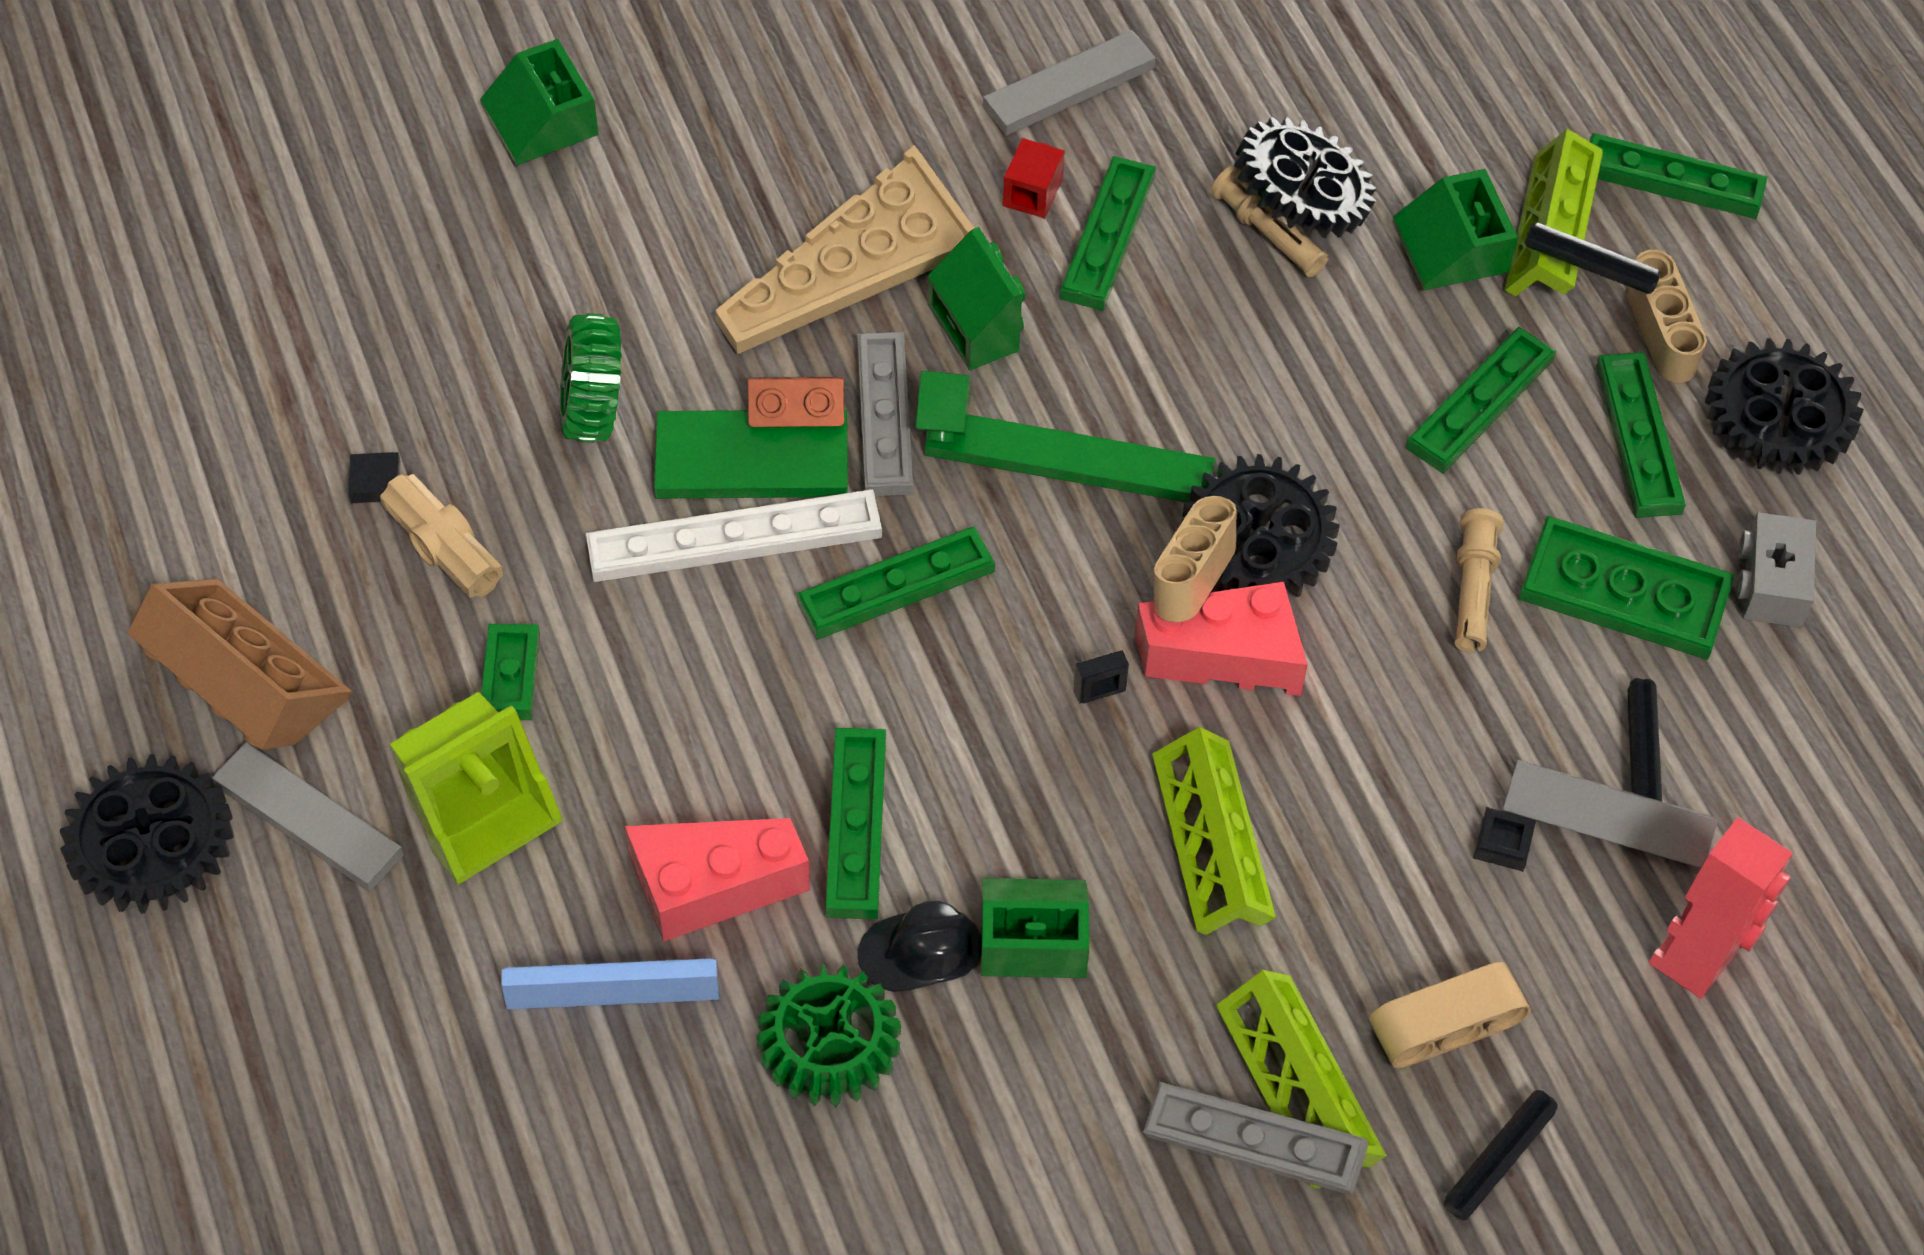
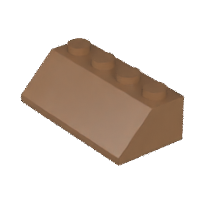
M219 579L151 584L127 633L143 647L145 655L157 662H161L176 675V680L180 685L195 691L210 704V710L214 714L230 721L244 733V739L249 744L262 750L296 745L346 702L352 693V690Z

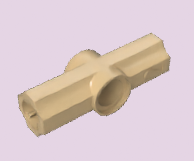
M400 474L388 482L387 488L380 495L382 506L408 532L410 541L421 558L431 567L439 565L469 598L475 596L482 598L493 591L497 582L503 576L502 566L474 538L473 531L462 513L451 504L444 506L414 474L409 476Z

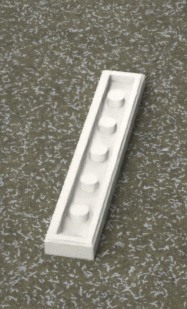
M871 489L586 533L593 582L878 539L882 538V527L874 491Z

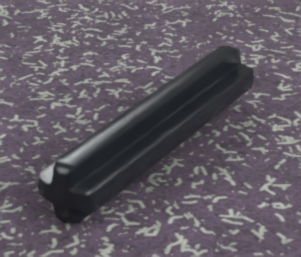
M1538 222L1531 225L1525 239V245L1528 248L1646 294H1651L1655 290L1661 272L1656 268Z
M1635 678L1631 680L1630 686L1627 689L1632 793L1662 801L1657 686L1651 679Z
M1542 1090L1532 1092L1446 1195L1443 1205L1448 1212L1452 1213L1459 1220H1467L1555 1115L1558 1104L1554 1098L1548 1096Z

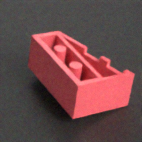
M1284 582L1211 592L1199 612L1193 618L1183 622H1170L1160 618L1155 613L1154 601L1138 603L1134 636L1145 677L1207 684L1208 679L1239 683V689L1254 690L1255 685L1286 689L1287 695H1302L1307 661Z
M1737 817L1707 856L1685 896L1688 903L1681 919L1675 916L1666 930L1670 933L1669 936L1654 952L1649 964L1702 999L1739 949L1742 947L1750 952L1767 927L1764 924L1779 903L1777 899L1791 879V876L1784 871L1793 853Z
M791 818L625 826L629 857L663 942L810 891L809 860Z

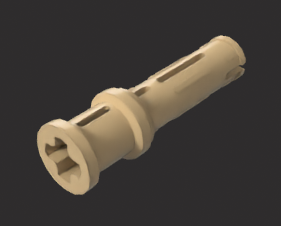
M1234 165L1226 168L1214 181L1211 187V194L1218 200H1225L1237 212L1236 217L1242 224H1253L1307 277H1312L1319 273L1328 261V254L1319 249L1296 225L1292 229L1288 228L1287 218L1281 216L1274 220L1271 218L1272 208L1269 206L1259 208L1257 204L1261 198L1258 195L1246 194L1245 191L1250 183L1239 181L1237 178L1242 170L1234 167Z
M1484 508L1471 509L1461 515L1460 527L1464 531L1463 546L1458 549L1456 561L1460 569H1462V582L1454 644L1459 650L1471 653L1475 652V640L1477 641L1479 652L1483 651L1487 646L1486 636L1492 573L1499 567L1501 561V554L1497 550L1498 534L1503 531L1504 519L1499 513Z

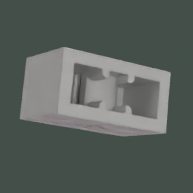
M1757 512L1751 530L1742 531L1738 557L1746 559V568L1740 571L1736 596L1737 599H1744L1743 619L1803 627L1814 602L1816 520Z

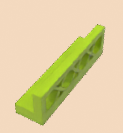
M1569 129L1564 130L1534 156L1517 232L1518 240L1505 286V291L1515 297L1537 280L1562 295L1575 287L1579 267L1528 248L1525 245L1528 231L1531 225L1536 222L1585 240L1603 150Z
M1199 726L1152 753L1196 930L1201 934L1208 935L1238 918L1260 927L1275 919L1276 915L1230 742ZM1188 753L1191 763L1183 782L1175 779L1171 762ZM1192 794L1200 796L1202 804L1194 826L1187 824L1184 814ZM1207 838L1211 840L1214 852L1206 870L1203 871L1198 869L1195 857L1203 839ZM1215 883L1223 885L1227 905L1210 914L1207 901Z
M1262 970L1216 1005L1272 1113L1293 1118L1288 1109L1292 1086L1303 1088L1310 1100L1305 1122L1318 1125L1320 1119L1326 1128L1366 1138L1368 1147L1362 1167L1371 1168L1387 1156L1290 975ZM1254 996L1262 1009L1257 1031L1247 1029L1237 1011L1239 1007ZM1271 1028H1272V1030H1273V1032H1274L1275 1035H1271V1034H1270ZM1251 1036L1256 1037L1255 1043L1253 1042ZM1268 1041L1280 1043L1285 1053L1281 1076L1271 1074L1264 1063ZM1295 1073H1296V1075H1297L1299 1081H1298V1080H1294ZM1275 1082H1279V1087H1278V1088H1277ZM1309 1184L1311 1188H1321L1320 1186Z

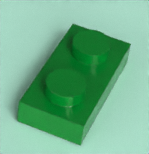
M488 625L481 695L498 713L512 705L517 711L520 720H532L540 644L539 625Z

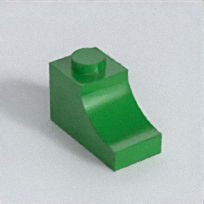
M921 371L916 429L926 432L927 441L954 443L955 435H966L973 384L969 375Z

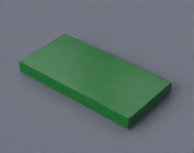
M748 410L657 411L655 499L812 498L848 493L847 410H844V424L842 426L751 427L748 423Z
M1547 515L1518 600L1709 660L1735 574Z

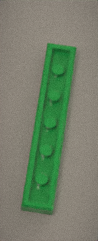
M968 414L966 435H955L954 443L926 440L925 456L1181 502H1192L1189 499L1192 486L1202 487L1203 474L1208 472L1213 475L1215 458L970 414Z

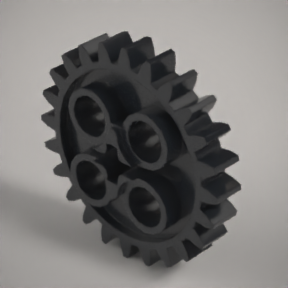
M1270 117L1267 124L1258 121L1254 128L1250 127L1235 152L1238 158L1234 163V167L1242 170L1237 178L1239 181L1250 183L1245 191L1246 194L1258 195L1261 199L1257 206L1259 208L1267 206L1272 208L1271 218L1274 220L1281 216L1287 218L1288 228L1292 229L1296 223L1302 225L1306 235H1309L1313 228L1317 229L1322 238H1326L1330 231L1338 238L1343 235L1345 230L1352 234L1357 226L1361 227L1376 201L1372 197L1376 187L1368 183L1372 178V174L1360 170L1364 161L1351 159L1349 156L1353 150L1351 147L1340 148L1337 145L1338 137L1336 135L1327 139L1323 136L1322 127L1319 126L1315 131H1311L1304 120L1300 122L1298 127L1293 124L1289 117H1285L1281 124L1274 117ZM1310 157H1312V159H1313L1312 166H1311V169H1310V171L1308 172V174H1307V176H1306V173H1307V171H1308V169H1309V165H1310L1309 162H1308V160L1310 159ZM1305 178V180H1304V182H1303V184H1302V187H1301V190H1302L1303 193H1302V195L1299 197V196H1298L1299 186H1300V184L1302 183L1303 179Z
M1767 338L1763 349L1760 350L1755 343L1750 341L1745 353L1734 348L1729 360L1722 358L1717 371L1713 372L1705 398V403L1710 405L1706 418L1716 421L1713 429L1714 435L1728 434L1724 448L1741 447L1739 459L1743 461L1751 455L1757 457L1758 469H1762L1767 461L1774 462L1777 474L1782 473L1785 464H1791L1797 475L1802 473L1805 463H1808L1815 471H1819L1824 460L1834 464L1840 452L1845 454L1848 452L1851 442L1855 439L1861 424L1859 421L1863 408L1857 405L1861 398V392L1850 391L1855 379L1853 377H1839L1843 367L1841 363L1831 366L1826 365L1827 352L1824 351L1816 357L1809 355L1810 344L1806 343L1800 351L1793 350L1790 339H1786L1782 348H1776L1772 339ZM1784 375L1788 377V390L1785 396V403L1783 396L1780 395L1785 382ZM1782 412L1787 416L1783 426V437L1779 435V422Z
M1257 454L1254 466H1248L1242 456H1237L1234 470H1231L1224 462H1220L1217 477L1205 472L1202 477V487L1192 486L1189 498L1192 502L1184 503L1183 517H1186L1193 504L1199 499L1209 496L1229 499L1235 504L1237 509L1236 550L1240 546H1243V549L1236 555H1233L1219 578V591L1229 590L1231 587L1238 589L1284 582L1285 588H1288L1292 594L1299 597L1303 588L1302 581L1314 587L1319 577L1318 571L1325 573L1328 571L1331 561L1328 556L1335 555L1338 542L1333 539L1338 536L1340 524L1331 522L1335 519L1336 506L1325 505L1329 491L1327 489L1313 491L1316 481L1315 475L1301 480L1298 478L1299 464L1294 465L1287 472L1282 470V457H1277L1270 467L1265 466L1262 454ZM1255 494L1263 495L1269 501L1255 502L1249 496ZM1282 504H1290L1282 508L1279 512H1276V509H1278ZM1270 521V523H1269V528H1268V530H1267V529L1265 528V526H1266L1267 523ZM1297 526L1304 533L1292 534L1286 531L1284 527ZM1251 528H1252V529L1254 530V532H1253L1252 535L1250 536V531H1251ZM1255 555L1264 556L1269 559L1270 563L1257 564L1250 557Z
M150 754L145 767L138 768L135 760L130 757L127 760V771L120 773L115 767L109 765L107 766V772L110 779L103 782L98 778L90 777L89 781L94 791L91 794L76 792L74 794L81 809L65 810L64 814L70 826L60 828V834L65 843L60 849L66 863H68L66 866L72 879L78 880L85 895L94 892L101 906L108 903L114 897V902L119 912H124L130 902L135 901L140 914H145L149 902L152 900H157L163 911L167 910L168 896L175 894L182 902H187L188 894L185 888L192 885L204 891L206 885L202 877L203 873L219 875L221 870L215 858L230 856L226 840L234 838V832L229 822L233 819L231 810L226 803L227 801L221 786L215 787L211 774L208 772L199 776L193 762L187 764L180 771L175 756H171L165 765L160 767L154 754ZM177 801L171 807L160 808L165 803ZM125 815L116 822H108L115 816ZM177 845H187L180 851L169 852ZM127 858H135L131 863L125 866H117L121 861Z

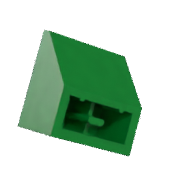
M558 38L517 53L480 98L481 106L516 166L599 135L595 99Z
M1486 169L1441 178L1393 216L1392 223L1423 291L1510 272L1518 236Z
M979 227L974 228L965 235L928 275V306L969 371L1019 352L1020 331L1024 329L1021 308L1022 302L1026 298L1023 285L1016 275L1011 276L1005 268L1003 256L995 242L989 243Z
M982 878L981 976L1086 978L1089 958V899L1086 880Z

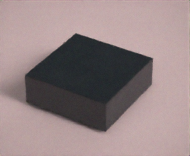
M399 452L350 454L348 494L351 503L381 502L380 495L387 488L388 482L400 475L401 461Z
M1123 650L1076 663L1073 690L1079 704L1125 692L1129 663Z
M1486 807L1473 859L1523 872L1527 863L1536 820Z

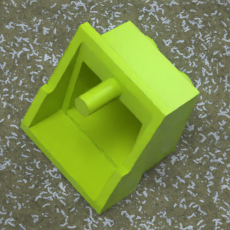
M477 692L461 702L454 703L445 712L421 726L408 730L400 738L389 744L408 802L424 825L432 852L457 885L563 822L548 781L540 770L517 711L512 705L498 713L480 692Z

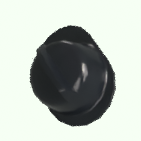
M926 901L915 905L907 913L895 915L874 924L863 935L858 947V965L861 971H864L868 976V981L874 985L881 983L884 990L892 992L910 991L941 982L952 981L966 976L977 966L981 957V934L975 923L952 905L942 901Z

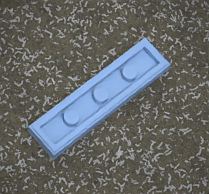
M714 958L511 967L502 969V990L507 1009L719 1000L717 960H714Z

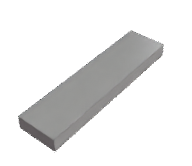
M1130 30L983 96V108L1007 136L1155 69L1156 57L1135 32Z
M904 332L857 334L865 490L873 489L875 496L913 495Z
M247 742L212 777L215 787L221 786L226 795L369 892L404 856L400 845Z
M1518 759L1503 806V810L1699 868L1702 867L1708 856L1718 823L1717 817Z
M1163 1082L1159 1083L1143 1131L1145 1136L1150 1139L1352 1196L1368 1147L1366 1138Z

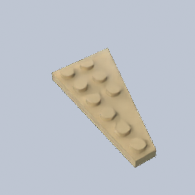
M914 145L904 153V160L892 170L886 168L875 177V184L862 195H853L806 234V241L793 252L787 250L776 259V266L762 278H753L715 310L716 323L736 353H742L935 269L965 235L974 229V226Z

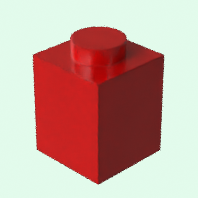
M1022 138L1004 175L1003 207L1045 219L1063 181L1065 150L1052 147L1046 143H1038Z

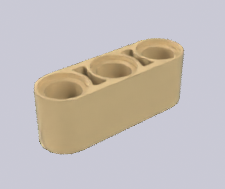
M1646 250L1641 252L1635 261L1656 268L1661 272L1657 286L1651 294H1646L1627 286L1626 297L1659 375L1673 383H1684L1690 381L1696 374L1707 342L1706 334L1672 257L1659 250Z
M1209 496L1199 499L1193 504L1155 563L1154 609L1160 618L1170 622H1183L1193 618L1199 612L1235 554L1237 509L1235 504L1229 499Z
M1496 962L1385 1003L1371 1014L1369 1022L1392 1067L1405 1068L1509 1029L1523 1021L1531 1012V1008L1507 964Z

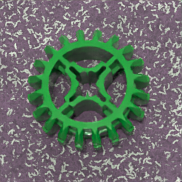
M586 313V315H574L569 321L564 340L559 399L560 426L565 438L587 443L607 441L614 429L620 389L622 356L621 330L615 318L604 317L603 314Z
M822 963L818 967L816 977L810 978L808 973L800 969L797 973V985L782 979L779 984L780 996L768 994L765 1001L768 1012H762L758 1016V1028L761 1032L756 1036L757 1048L764 1052L761 1055L762 1066L765 1070H773L772 1080L776 1086L789 1083V1095L793 1099L800 1096L805 1090L809 1091V1102L813 1106L820 1101L821 1095H830L831 1104L837 1107L841 1101V1094L848 1092L853 1100L858 1102L861 1098V1085L876 1091L880 1085L878 1074L890 1075L893 1070V1060L891 1058L897 1057L900 1053V1041H898L897 1037L901 1035V1022L897 1018H893L896 1015V1006L893 1000H883L885 998V990L881 983L868 987V976L864 971L853 980L849 979L848 969L844 964L838 969L837 975H828V970ZM854 1012L861 1016L869 1025L873 1034L870 1042L861 1038L860 1031L852 1027V1015ZM789 1028L798 1032L799 1039L806 1043V1054L803 1058L790 1048L785 1039ZM842 1062L841 1064L830 1065L832 1063Z

